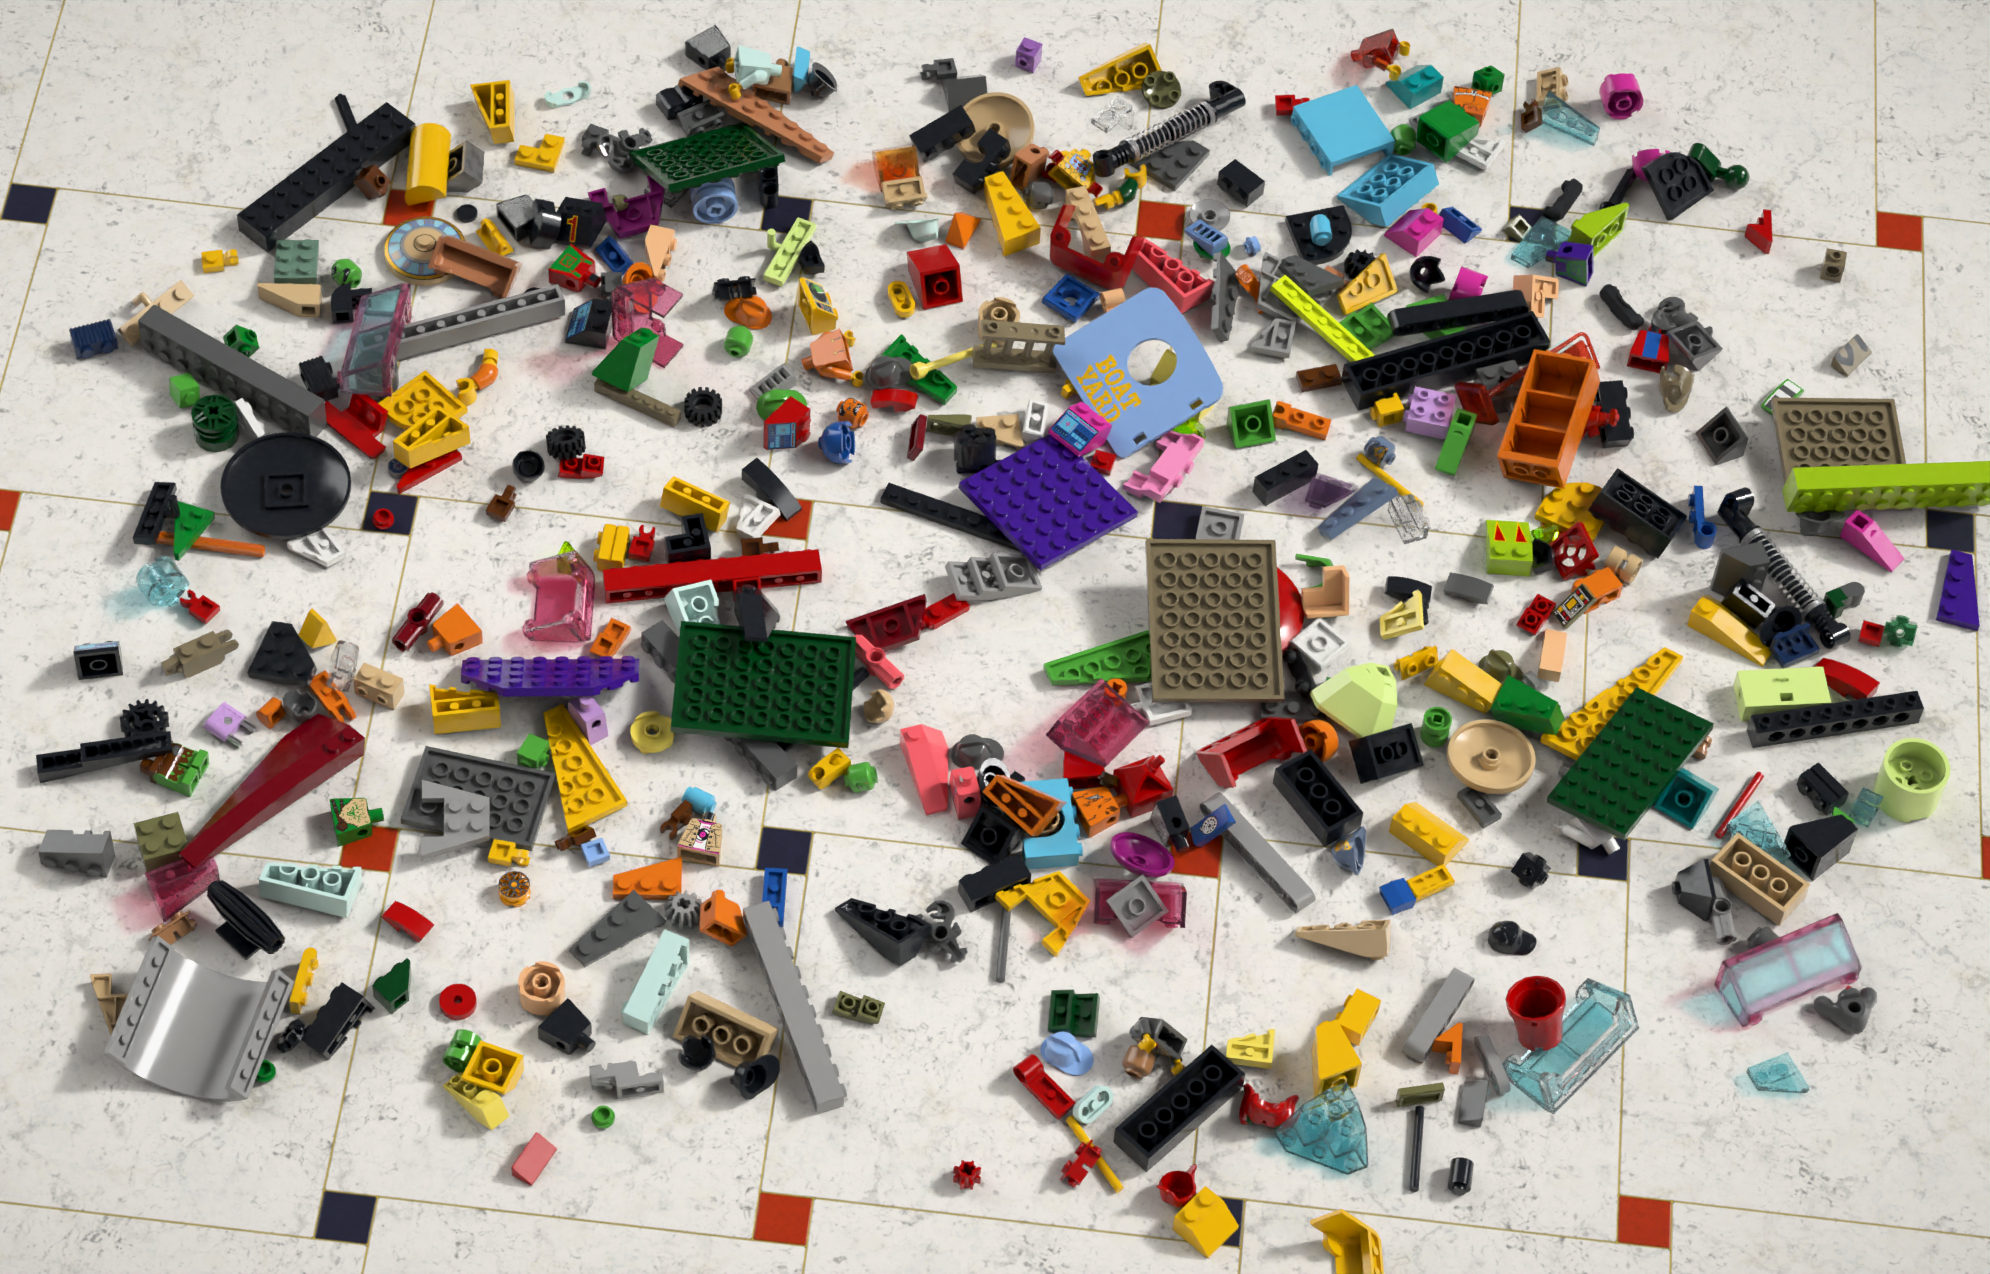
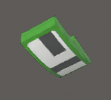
M1787 378L1761 404V408L1773 416L1771 407L1773 397L1799 398L1804 390Z

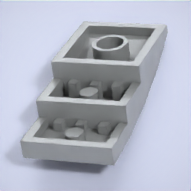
M993 552L989 558L970 557L967 562L948 561L945 565L957 601L1002 599L1041 591L1042 589L1033 563L1024 554Z

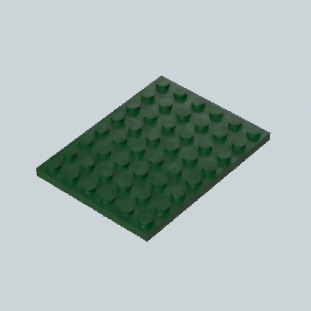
M681 621L670 732L848 748L856 637L772 629V634L767 642L745 641L740 626Z

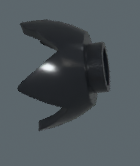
M1421 256L1416 259L1409 271L1411 282L1420 290L1429 293L1431 284L1445 281V277L1438 267L1441 259L1434 256ZM1425 268L1423 274H1421V269Z

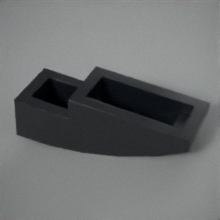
M755 458L742 469L741 480L756 491L758 499L780 510V517L786 522L802 510L801 505L789 489L761 460Z

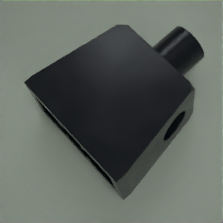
M568 998L538 1026V1039L567 1055H571L579 1047L586 1053H589L596 1044L590 1038L592 1034L591 1022Z

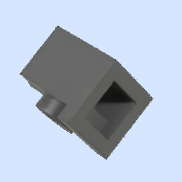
M602 272L601 297H606L607 301H613L614 305H623L622 272Z

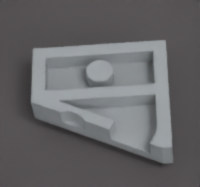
M1275 318L1270 327L1260 334V338L1255 343H1251L1250 352L1289 359L1296 322Z

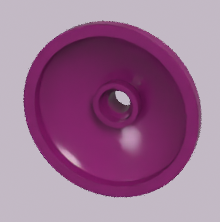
M1123 832L1116 834L1110 842V851L1115 860L1123 868L1135 875L1140 876L1143 874L1145 877L1158 878L1168 875L1174 867V858L1162 844L1147 836Z

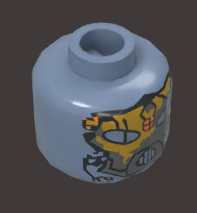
M1383 436L1370 438L1364 447L1365 457L1378 467H1383L1386 464L1391 465L1396 458L1394 454L1395 445Z

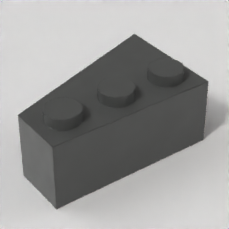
M73 830L46 831L38 852L41 864L49 868L57 867L73 873L81 872L93 877L101 876L107 878L115 857L111 831H104L103 834H93L91 830H85L84 834H73Z

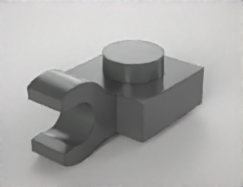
M948 58L934 60L933 64L921 65L923 72H920L922 80H929L933 76H936L937 80L956 78L958 72L954 59Z
M590 123L582 136L581 147H584L581 154L590 156L594 147H597L596 143L599 136L609 134V130Z

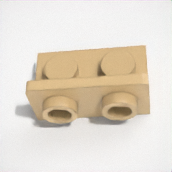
M1560 67L1537 72V102L1539 107L1559 103L1561 109H1566V101H1568L1566 86H1568L1569 82L1567 75L1563 74Z

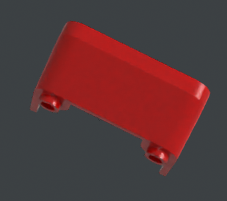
M1063 204L1050 235L1049 256L1051 262L1105 289H1123L1145 237L1132 236L1125 255L1120 252H1111L1106 256L1104 263L1096 261L1068 248L1071 241V233L1067 227L1076 206L1073 204Z
M1266 717L1197 750L1196 754L1216 784L1225 789L1236 787L1235 781L1239 778L1238 775L1270 759L1284 761L1291 757V753H1305L1307 749L1295 719Z

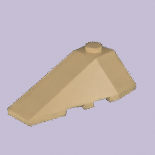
M1391 919L1363 920L1357 926H1352L1348 922H1342L1334 925V928H1330L1327 924L1300 926L1295 931L1296 937L1363 957H1371V960H1382L1390 952Z

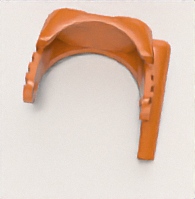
M1247 264L1241 265L1237 269L1235 277L1241 286L1255 299L1257 305L1259 281ZM1257 308L1258 313L1262 314L1263 311Z

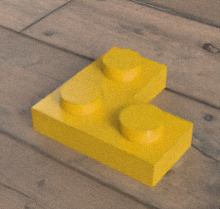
M545 134L540 148L520 145L514 159L515 165L554 173L565 144V137Z

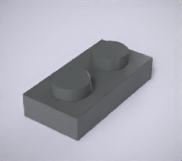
M1466 787L1457 793V798L1483 829L1501 819L1502 813L1485 793L1470 787Z

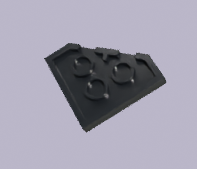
M272 621L247 673L249 678L309 687L317 672V667L293 625Z

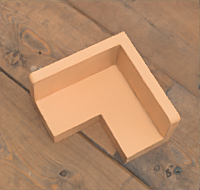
M1514 275L1513 290H1521L1529 307L1528 312L1533 311L1537 318H1544L1545 298L1558 299L1559 279L1539 275Z
M1344 565L1323 567V587L1301 588V602L1307 619L1349 615L1350 577Z

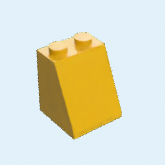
M1338 1020L1320 1023L1316 1027L1311 1049L1315 1102L1357 1087L1362 1062Z

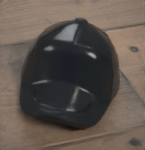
M1499 921L1493 924L1489 930L1487 940L1490 947L1496 952L1513 955H1527L1534 950L1537 943L1536 937L1533 934L1521 929L1519 924L1513 921Z

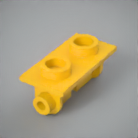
M487 218L482 219L480 222L481 228L475 232L488 250L502 256L514 252L496 225Z
M1424 646L1423 649L1412 653L1411 657L1407 655L1401 659H1396L1393 667L1396 671L1400 670L1401 680L1403 681L1435 666L1439 662L1437 646Z

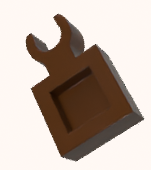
M1533 97L1531 98L1532 102L1530 105L1526 101L1523 103L1526 112L1521 114V129L1525 133L1542 125V110L1538 107V102Z
M585 825L554 842L557 850L564 851L573 845L581 846V844L590 842L592 838L597 836L594 828Z

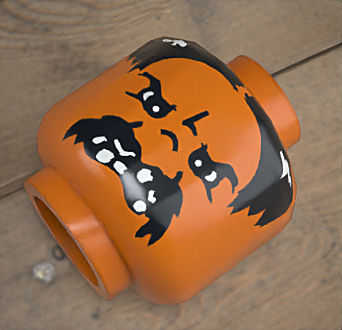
M851 397L841 401L836 408L838 421H849L852 424L849 427L853 429L859 426L862 427L869 416L867 406Z

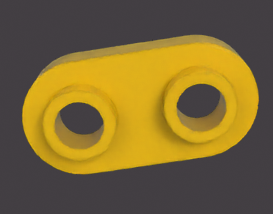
M902 281L891 282L888 285L887 295L895 313L904 318L912 316L915 312V301L907 284Z

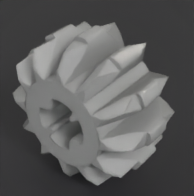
M687 889L684 894L676 891L675 896L669 895L668 902L664 905L665 917L667 920H670L672 926L679 924L680 929L684 925L691 928L692 923L698 924L700 921L702 901L697 899L696 893L688 895Z

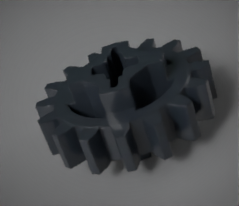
M148 699L144 703L137 700V705L128 704L129 710L123 709V716L120 717V727L125 737L166 732V728L169 727L168 712L165 711L163 705L158 707L157 701L149 704Z

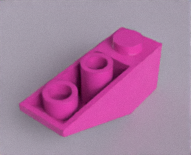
M1857 509L1845 521L1840 537L1892 573L1904 561L1905 558L1877 523Z

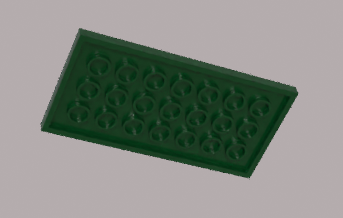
M1636 687L1547 796V803L1625 840L1710 734L1714 723Z

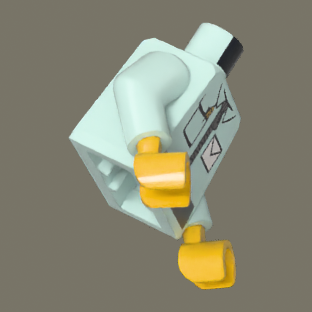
M738 45L735 59L728 58L725 64L727 73L735 72L736 82L739 83L729 85L728 91L733 100L740 98V90H745L753 84H768L770 76L780 77L782 65L772 64L770 54L767 52Z

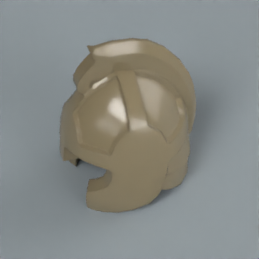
M1675 364L1673 372L1677 376L1671 378L1665 371V366H1662L1659 389L1663 396V403L1667 411L1677 413L1688 402L1695 374H1691L1684 366Z

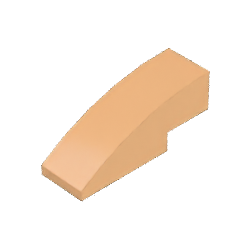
M1545 629L1537 675L1539 679L1559 682L1567 638L1566 632Z

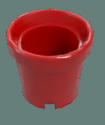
M1544 976L1525 977L1515 982L1508 990L1505 1000L1508 1013L1514 1020L1519 1042L1523 1047L1531 1051H1535V1047H1543V1051L1556 1047L1562 1040L1563 1012L1566 1006V995L1563 987L1557 981Z

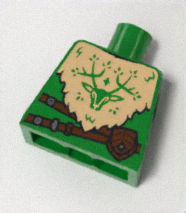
M366 798L329 799L338 847L371 837L373 835L371 823L384 821L382 808L369 810Z

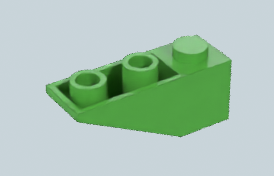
M1457 408L1435 470L1455 476L1473 434L1477 414Z

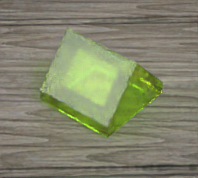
M1546 524L1532 529L1531 534L1534 539L1550 543L1558 537L1559 527L1556 524Z

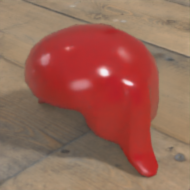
M1196 1164L1190 1166L1187 1171H1171L1162 1176L1159 1185H1156L1162 1201L1173 1207L1181 1208L1196 1196Z

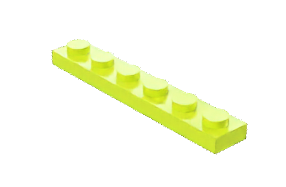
M1286 275L1271 286V292L1349 362L1374 356L1368 348Z

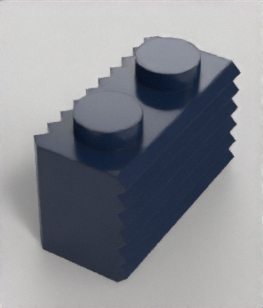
M111 319L69 329L71 343L77 359H88L93 355L100 353L108 354L118 349L117 338Z

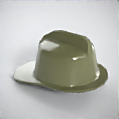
M1492 649L1488 655L1479 661L1478 667L1501 684H1504L1508 675L1520 682L1523 679L1522 670L1514 663L1513 657L1506 651Z

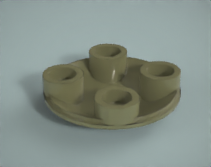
M1155 71L1145 77L1142 84V94L1151 106L1166 109L1174 106L1179 101L1181 85L1173 72Z

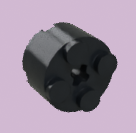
M972 424L964 425L963 429L954 435V462L958 461V466L975 470L980 469V465L987 464V467L995 464L997 442L995 429L976 428Z

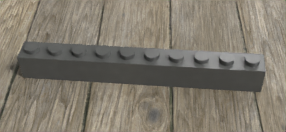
M661 620L641 633V647L646 654H650L654 658L656 665L659 668H663L667 672L669 679L675 683L679 637ZM724 737L726 741H730L734 745L735 750L740 756H744L748 760L750 767L762 775L764 782L768 786L771 785L776 791L797 778L798 765L776 742Z

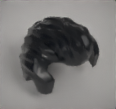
M705 1034L700 1035L701 1039H697L692 1035L685 1037L682 1043L684 1054L681 1052L678 1054L679 1062L684 1067L695 1072H701L710 1067L716 1056L714 1044Z

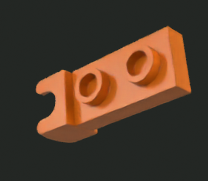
M1276 402L1272 415L1275 428L1282 430L1287 428L1326 440L1331 419L1292 408L1291 404L1285 402Z

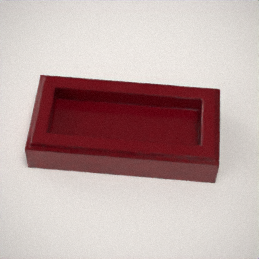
M920 414L911 424L907 459L914 461L923 451L927 416Z

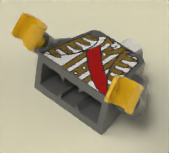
M1140 1017L1135 1025L1130 1028V1037L1139 1043L1138 1047L1141 1050L1144 1049L1147 1054L1152 1052L1170 1057L1171 1063L1175 1065L1170 1070L1176 1076L1185 1068L1181 1063L1183 1060L1181 1053L1188 1039L1163 1019Z

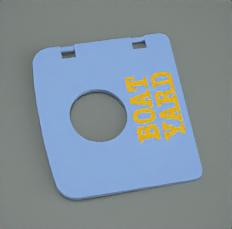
M1147 288L1067 336L1065 338V345L1055 344L1053 349L1054 356L1083 402L1112 425L1107 440L1120 458L1132 455L1141 447L1173 430L1205 408L1207 409L1214 405L1223 395V383L1198 337L1175 304L1163 290L1158 288ZM1159 340L1167 343L1174 349L1177 357L1176 368L1170 378L1161 384L1153 386L1140 384L1129 374V357L1132 351L1141 343ZM1200 399L1203 404L1192 410L1190 405ZM1144 433L1147 438L1136 444L1133 439Z

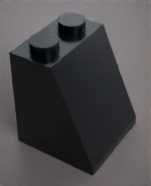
M1842 814L1792 825L1788 829L1781 853L1814 881L1850 852L1858 828Z

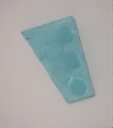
M1541 216L1514 250L1511 260L1530 268L1543 260L1548 250L1557 251L1562 242H1567L1571 231Z
M1756 801L1727 823L1726 828L1734 836L1738 832L1781 864H1785L1790 860V852L1759 801Z

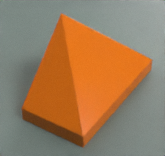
M964 212L954 213L945 243L965 249L981 219Z

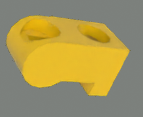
M836 748L810 769L808 777L819 789H825L835 779L843 774H847L851 760L840 748Z

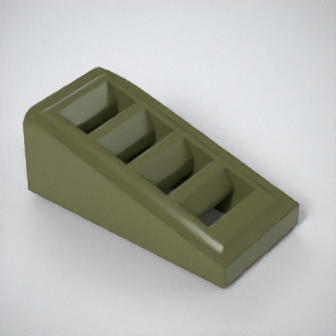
M928 415L926 431L954 437L955 433L962 430L964 425L971 424L972 415Z

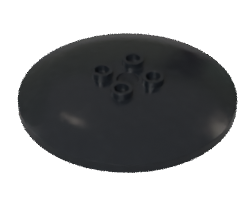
M274 433L247 443L231 457L222 473L221 497L225 509L231 518L247 531L273 539L299 538L320 531L341 514L350 497L351 475L343 456L326 441L304 433ZM291 489L292 492L289 494H283L282 490Z

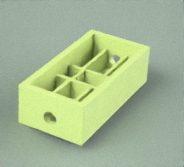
M1823 667L1737 671L1733 684L1741 721H1749L1751 715L1831 704Z

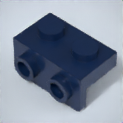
M1809 623L1798 624L1789 631L1779 632L1773 636L1769 651L1782 668L1819 654L1820 648L1809 634L1811 627Z

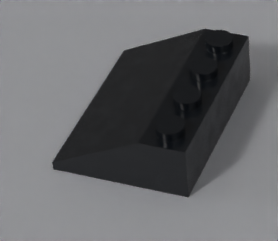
M1618 468L1587 510L1593 517L1604 521L1613 531L1620 532L1627 537L1628 541L1637 544L1648 555L1655 556L1657 559H1659L1687 518L1686 514Z

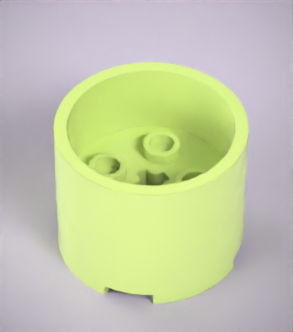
M1906 738L1892 744L1886 751L1873 786V794H1875L1880 804V809L1889 817L1902 822L1910 823L1911 820L1929 818L1937 809L1950 776L1948 758L1939 747L1923 739Z

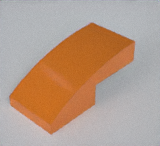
M611 617L603 633H599L589 650L590 653L599 657H613L632 630L631 626Z

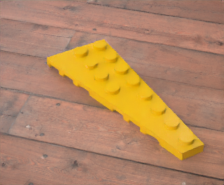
M1666 647L1662 648L1648 658L1647 662L1641 667L1634 668L1630 675L1624 679L1620 678L1616 685L1602 691L1588 701L1585 707L1578 712L1570 714L1569 718L1562 723L1556 736L1544 733L1541 736L1540 742L1577 761L1636 687L1656 696L1681 665L1684 656Z

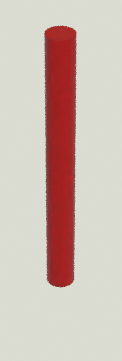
M1757 772L1721 823L1715 832V836L1718 839L1723 838L1763 780V773Z

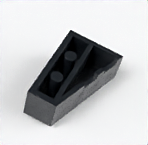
M341 982L339 986L332 990L326 1005L320 1007L314 1022L305 1028L301 1040L325 1058L330 1059L348 1039L346 1034L352 1027L358 1028L362 1024L359 1021L360 1018L367 1011L372 1013L375 1007L363 995Z

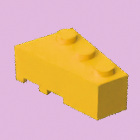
M438 405L393 440L394 457L408 468L418 466L470 444L469 426Z
M1451 649L1433 667L1423 685L1486 714L1491 709L1503 684Z
M429 684L434 734L501 727L498 693L471 689L470 692L457 691L455 687H449V690L436 688V685Z

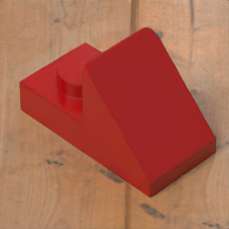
M1763 209L1761 217L1757 219V224L1747 225L1744 235L1748 241L1764 254H1769L1773 242L1771 210Z

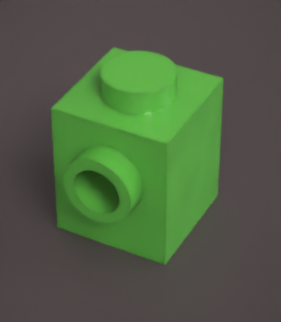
M190 373L169 377L170 396L179 408L190 407L200 399L199 385Z
M529 733L517 752V765L539 770L541 767H545L550 754L549 741Z

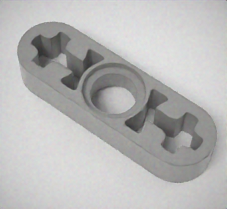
M1483 1034L1474 1037L1476 1051L1495 1093L1501 1095L1510 1092L1511 1087L1508 1076L1489 1035Z

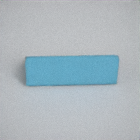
M801 47L796 48L794 66V88L797 93L807 83L810 51Z

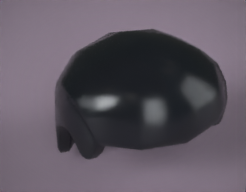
M531 450L520 451L512 462L513 473L519 480L524 482L536 481L541 477L545 469L543 458L537 452Z

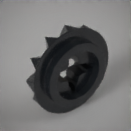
M300 1019L292 1021L281 1033L277 1049L282 1053L294 1049L304 1035L305 1023Z

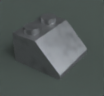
M467 140L450 150L446 192H469L482 184L485 152Z

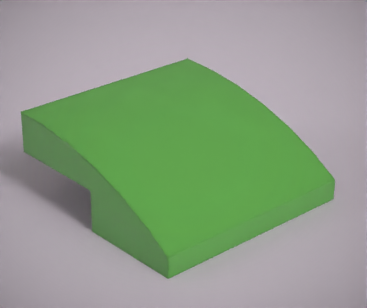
M1372 302L1360 312L1356 313L1354 311L1339 322L1369 350L1394 337L1388 319Z

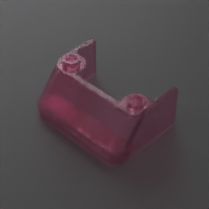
M653 278L618 285L611 293L613 338L619 343L623 338L641 327L652 330L653 333L659 335L652 362L665 368L683 348V344L666 335L665 324L660 319L653 318L652 312L665 318L680 301L683 294L667 286L659 279Z
M1093 879L1092 919L1094 924L1109 925L1110 921L1118 919L1105 900L1133 880ZM1148 881L1169 911L1156 921L1165 923L1167 928H1178V924L1180 928H1185L1187 891L1184 884L1179 882Z

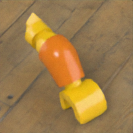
M484 349L482 365L479 366L478 371L470 378L456 380L458 390L460 391L457 397L465 406H469L476 401V390L480 391L492 385L497 379L498 352L494 349Z

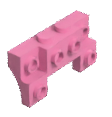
M1172 430L1164 434L1156 442V447L1163 450L1164 453L1150 469V475L1148 476L1134 470L1128 482L1124 483L1123 489L1139 498L1146 495L1161 503L1168 493H1172L1175 487H1180L1185 474H1190L1194 467L1193 460L1204 447L1205 439L1194 433L1181 434Z

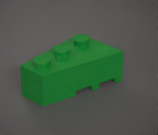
M1509 675L1491 706V711L1496 721L1509 724L1514 728L1555 736L1565 719L1557 701Z

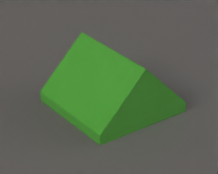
M1270 399L1229 406L1226 426L1235 448L1276 441Z

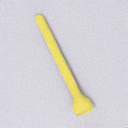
M993 342L991 347H997V344ZM972 348L926 364L921 362L911 364L909 368L910 374L914 380L922 379L929 371L972 357Z

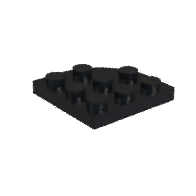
M1680 152L1659 155L1641 167L1667 221L1673 220L1714 191L1702 166L1693 157L1686 156Z
M1344 205L1285 217V223L1299 257L1314 265L1337 259L1350 244L1352 226ZM1318 214L1325 215L1329 219L1332 232V240L1323 246L1312 242L1309 225L1311 218Z

